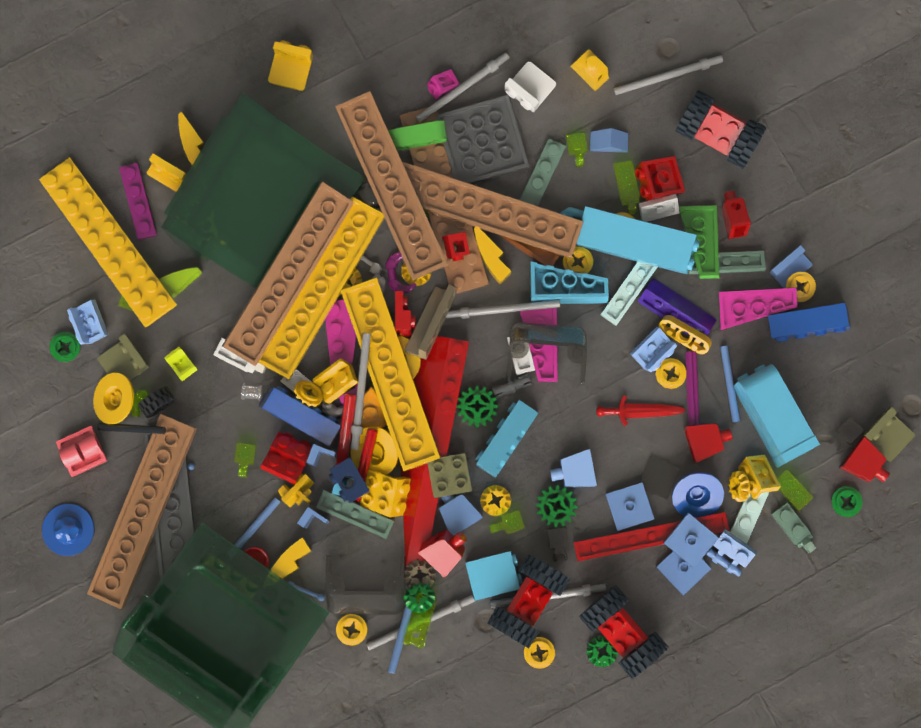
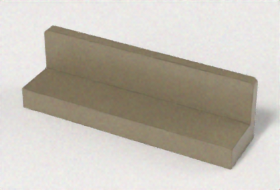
M448 285L446 290L438 287L434 288L405 349L407 353L427 359L454 302L456 287Z

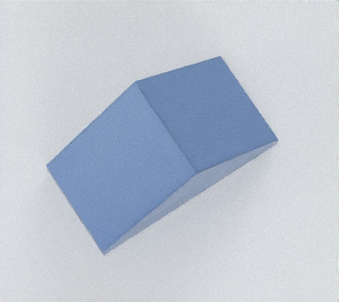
M612 128L593 131L590 133V151L628 153V133Z

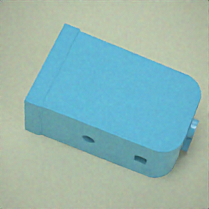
M763 364L754 369L755 373L750 376L746 373L737 378L738 382L734 385V389L772 457V461L776 468L819 446L820 443L810 429L778 370L773 364L768 366Z

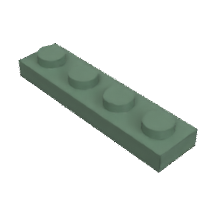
M548 139L520 201L535 206L539 205L566 148L565 145Z
M764 251L719 253V273L765 271L766 269ZM695 262L692 271L688 270L689 274H698Z
M323 490L316 506L317 509L385 539L388 538L395 522L357 504L349 503L348 500L344 502L341 497Z

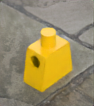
M589 49L571 65L573 70L594 91L599 89L609 79L607 66Z

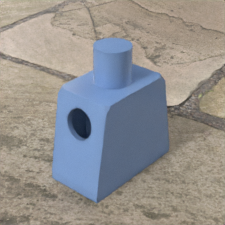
M463 494L456 498L454 495L441 497L445 505L440 507L439 510L448 531L453 536L483 518Z

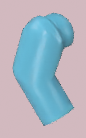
M568 207L559 214L582 220L584 211Z

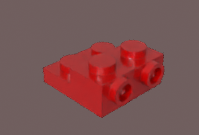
M675 156L644 161L636 166L635 177L637 180H640L642 186L640 188V195L646 201L685 192Z
M395 291L396 333L402 337L411 338L412 330L416 328L415 315H412L411 310H408L407 296H404L403 291Z
M278 432L260 469L295 485L307 464L312 447L305 440L298 441L294 439L293 435L288 432Z

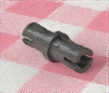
M528 374L512 380L511 378L507 379V382L492 387L495 398L511 392L512 394L516 393V390L532 384Z

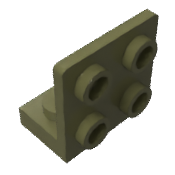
M123 334L119 337L120 342L97 357V360L107 374L121 373L132 381L149 369L150 366L129 336Z
M893 407L886 409L861 436L862 438H867L888 462H892L915 437V433L895 416L897 411Z
M465 453L440 457L427 463L434 498L472 491Z

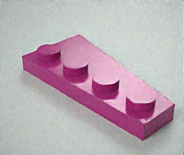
M796 288L719 292L721 330L796 308Z
M337 300L325 319L330 366L340 358L353 366L357 336L344 300Z
M557 308L520 311L538 382H557Z

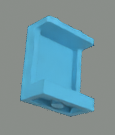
M511 551L465 563L475 601L519 590V585L523 583L520 573L516 574L515 566L518 563L516 555H511Z

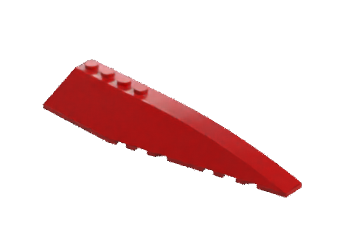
M437 336L427 359L421 358L419 372L413 381L440 457H445L448 454L469 341ZM427 463L403 471L401 466V477L411 478L410 491L407 495L406 509L403 514L406 567L416 560H420L421 563L424 562L425 559L418 552L421 544L431 538L439 497L434 498Z

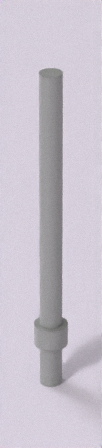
M503 53L495 60H490L483 69L418 114L416 119L422 122L490 72H495L499 69L498 66L509 59L507 53Z
M719 55L710 59L703 58L697 63L613 88L614 93L618 95L701 69L703 71L709 69L712 65L722 63L723 57Z
M560 300L480 308L461 307L459 310H449L446 318L461 317L465 319L476 315L558 308L561 305Z
M363 333L354 424L351 425V449L359 450L360 434L363 431L361 422L371 334Z
M585 584L579 588L565 589L561 596L552 592L550 600L578 595L591 596V593L605 592L606 584L592 586ZM514 597L491 600V608L509 606Z
M470 595L459 601L456 599L450 602V605L409 623L406 633L449 613L461 611L462 607L475 602L473 596ZM399 628L366 643L368 650L370 651L397 638Z

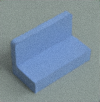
M801 245L769 272L782 288L786 287V280L791 274L798 271L806 272L812 266V263L803 254L806 250Z
M313 444L307 463L317 467L322 453L333 458H337V454Z
M308 507L297 524L307 529L314 517H317L326 524H329L330 521Z

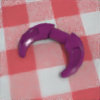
M397 252L392 254L386 262V270L388 269L389 282L387 283L393 291H403V294H406L416 287V283L405 286L396 279L394 268H397L399 261L403 259L401 253Z

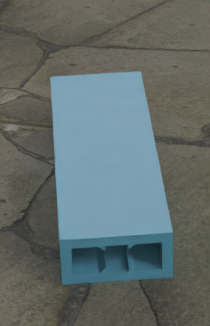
M585 206L581 220L583 225L576 243L577 246L683 274H688V270L692 271L695 261L692 259L694 252L698 251L700 243L697 240V235Z

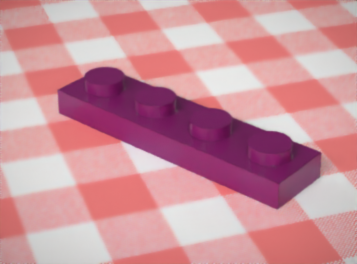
M134 163L119 167L138 240L157 236L139 164Z

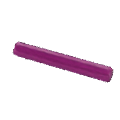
M687 351L685 356L688 425L695 426L700 425L697 353L695 351Z

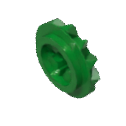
M60 332L52 338L49 349L51 355L57 361L68 363L74 360L80 353L81 345L74 334ZM60 341L65 344L71 343L68 347L70 353L65 350L61 352L63 347Z
M841 487L834 492L831 498L832 508L836 514L843 517L855 516L862 508V496L853 487ZM852 496L849 501L851 503V506L846 505L845 507L841 508L843 506L842 504L844 503L842 498L846 499Z
M421 582L419 584H412L409 589H406L404 596L405 604L413 612H425L433 606L435 592L428 584ZM421 591V594L424 597H422L418 603L415 596H418V593Z
M597 636L589 642L587 657L592 664L598 667H606L616 660L618 652L605 636ZM607 644L605 651L610 656L602 655L597 659L599 651H597L595 646L603 648Z

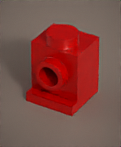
M466 232L442 236L447 259L452 258L453 262L464 260V256L470 254Z

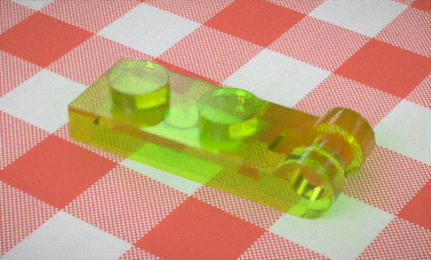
M418 593V596H416L418 603L424 597L421 593ZM436 596L435 602L429 610L421 613L412 611L407 632L403 639V645H415L416 648H424L437 601ZM414 633L420 634L419 637H413Z

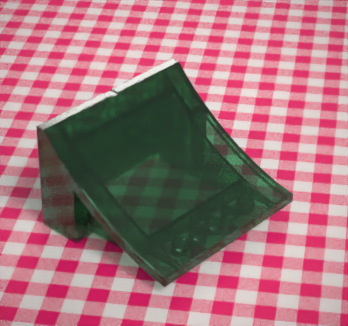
M241 93L227 117L222 115L166 208L164 214L167 215V218L161 228L177 246L207 263L209 260L213 261L252 287L257 288L320 182H324L348 199H351V197H355L365 180V176L310 142L249 96Z
M202 522L149 597L144 595L120 625L112 654L213 728H250L330 612Z

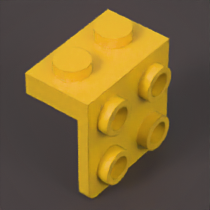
M275 41L273 46L275 55L268 77L269 83L303 91L313 60L312 50L305 45L297 47L291 45L288 41Z
M368 470L365 484L370 492L362 496L360 506L388 517L403 516L406 509L407 495L410 491L411 478L405 476L391 477L374 470Z

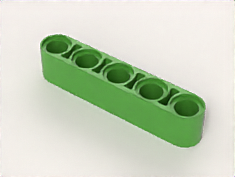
M441 120L388 130L397 151L447 141L445 121Z

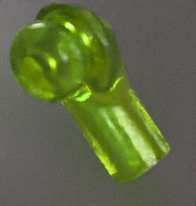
M140 390L134 395L131 417L141 416L138 404L145 397L149 396L146 391Z

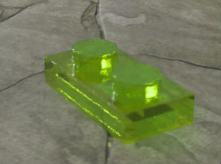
M787 469L777 477L781 485L778 490L798 511L813 499V496Z

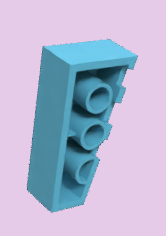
M532 261L530 263L531 302L560 300V304L608 302V278L586 273H576L568 269H558L550 265H540Z
M520 400L517 404L515 402L512 403L507 411L510 413L506 420L502 418L497 426L499 431L496 435L492 434L486 442L488 447L485 451L481 450L475 459L478 461L476 466L495 478L538 415L537 411Z

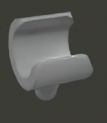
M363 255L361 260L371 266L369 272L373 275H380L382 271L381 266Z

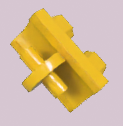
M301 474L291 489L285 484L278 490L282 497L281 500L290 508L295 503L300 505L303 501L309 504L311 501L307 497L312 493L309 488L314 482L306 474Z

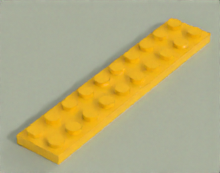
M70 157L39 179L145 327H148L177 306Z
M354 197L350 199L354 204L258 362L288 380L291 379L339 297L341 290H343L385 218L383 213Z
M374 278L341 290L361 349L363 333L371 334L367 368L403 471L439 459L438 449L378 279Z

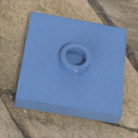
M643 482L606 494L617 531L654 520Z
M687 513L663 543L694 568L717 541L718 537L691 514Z
M674 551L656 566L682 595L687 593L711 570L703 559L693 568Z

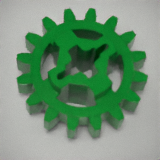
M476 386L474 391L469 387V393L463 391L462 395L464 398H458V401L461 403V405L456 407L461 409L458 416H464L462 422L464 423L468 420L469 427L473 423H475L476 428L479 427V423H482L485 427L487 420L489 422L493 421L491 415H497L493 411V409L498 408V405L493 404L497 399L490 397L493 393L492 391L486 393V387L482 391L479 390L478 386ZM474 395V399L470 403H465L470 396ZM481 395L486 397L489 403H485L481 399ZM475 402H479V405L483 406V408L479 409V412L472 408ZM465 411H470L474 415V419L470 418ZM484 411H489L488 415L481 419V414Z
M556 485L555 490H553L549 486V492L543 490L542 494L544 496H538L537 498L541 501L535 506L540 508L537 515L542 514L541 521L548 520V526L551 522L554 523L556 528L558 523L565 526V520L568 522L572 521L570 515L576 516L573 509H577L578 506L573 505V502L577 499H571L570 496L573 492L571 491L567 494L566 487L559 490V485ZM558 493L555 499L547 498L551 494ZM565 497L569 502V508L564 504L563 500ZM557 501H559V506L562 507V509L554 511V507L550 503H556ZM544 505L549 508V516L544 511ZM563 513L566 515L562 519H555L557 514Z

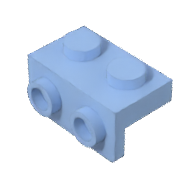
M90 300L76 308L67 309L69 320L81 345L92 344L109 335L96 300Z
M656 327L630 354L644 370L652 372L661 366V362L665 358L670 357L674 353L677 344L672 342L659 327Z

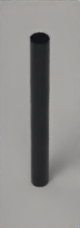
M98 423L97 425L99 431L149 434L166 433V427L107 423Z

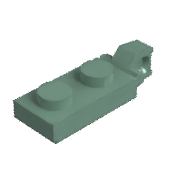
M788 502L771 514L794 545H797L798 548L803 546L808 553L816 549L810 541L813 538L811 532Z

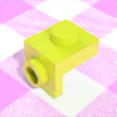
M180 347L172 350L164 358L181 381H184L197 371L195 365Z

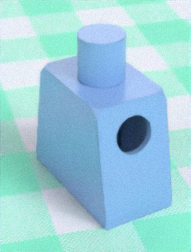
M590 449L561 459V468L550 470L552 481L563 479L564 487L597 486Z

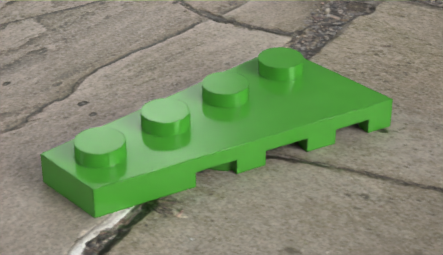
M717 205L679 206V213L685 232L697 235V240L700 241L698 251L693 253L699 278H719Z

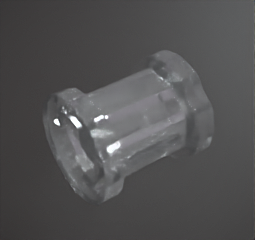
M243 383L241 400L257 399L258 402H261L263 385L250 386Z

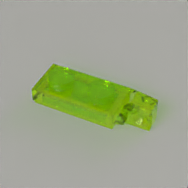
M632 160L613 164L622 206L627 205L630 215L636 214V203H639L640 195Z

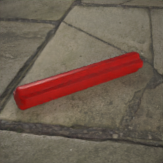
M351 393L345 394L336 465L348 459L351 425H353L356 395Z
M368 428L358 466V472L364 482L366 481L378 430ZM362 497L355 500V502H360Z

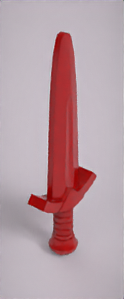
M625 395L622 397L618 408L598 406L596 409V414L599 417L618 414L624 427L628 424L626 419L662 417L685 412V408L673 405L624 403L627 399Z

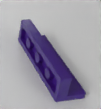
M654 278L637 301L661 318L666 315L674 316L706 336L717 321L714 317Z

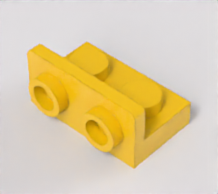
M152 154L149 159L152 165L148 169L147 175L179 193L188 179L186 173L157 155Z
M340 358L313 378V383L320 387L324 401L330 404L356 385L358 380L353 366Z
M765 455L746 457L738 467L739 471L744 472L749 479L750 494L753 499H757L764 492L778 491L781 487Z

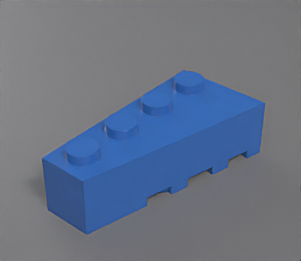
M846 303L768 315L771 337L773 340H777V342L788 341V338L791 337L803 339L807 338V335L815 334V336L826 335L827 332L840 333L851 329Z
M280 386L277 389L269 387L258 407L269 411L275 417L286 421L289 425L330 446L341 427L336 424L338 420L329 415L327 417L320 414L321 410L312 405L310 408L303 405L302 400L297 399L296 396L291 398L287 395L288 391Z

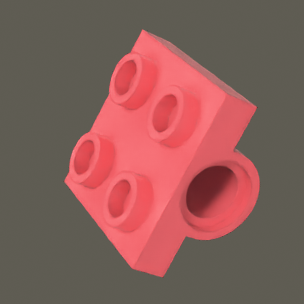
M89 426L56 441L61 460L71 477L108 461L93 426Z

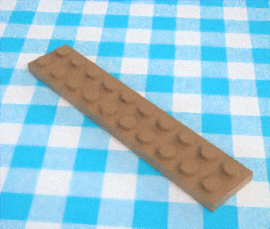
M369 91L335 106L412 280L447 266V261L371 92Z
M427 108L399 115L402 127L437 121L435 115H438V111L422 122H419L416 116ZM443 142L409 149L414 166L454 179ZM427 211L434 235L448 264L444 267L448 283L456 287V294L489 285L472 226ZM466 232L470 254L465 255L464 260L453 262L452 258L447 259L442 236Z
M402 162L423 210L572 258L583 221Z
M320 182L222 347L256 367L354 204L353 201L324 182Z
M160 414L156 426L166 427V433L152 434L87 592L88 595L119 609H124L197 430V428L164 414Z

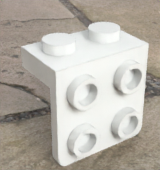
M527 62L513 79L509 78L505 83V92L511 98H516L520 101V104L526 110H531L534 113L556 87V82L532 62Z

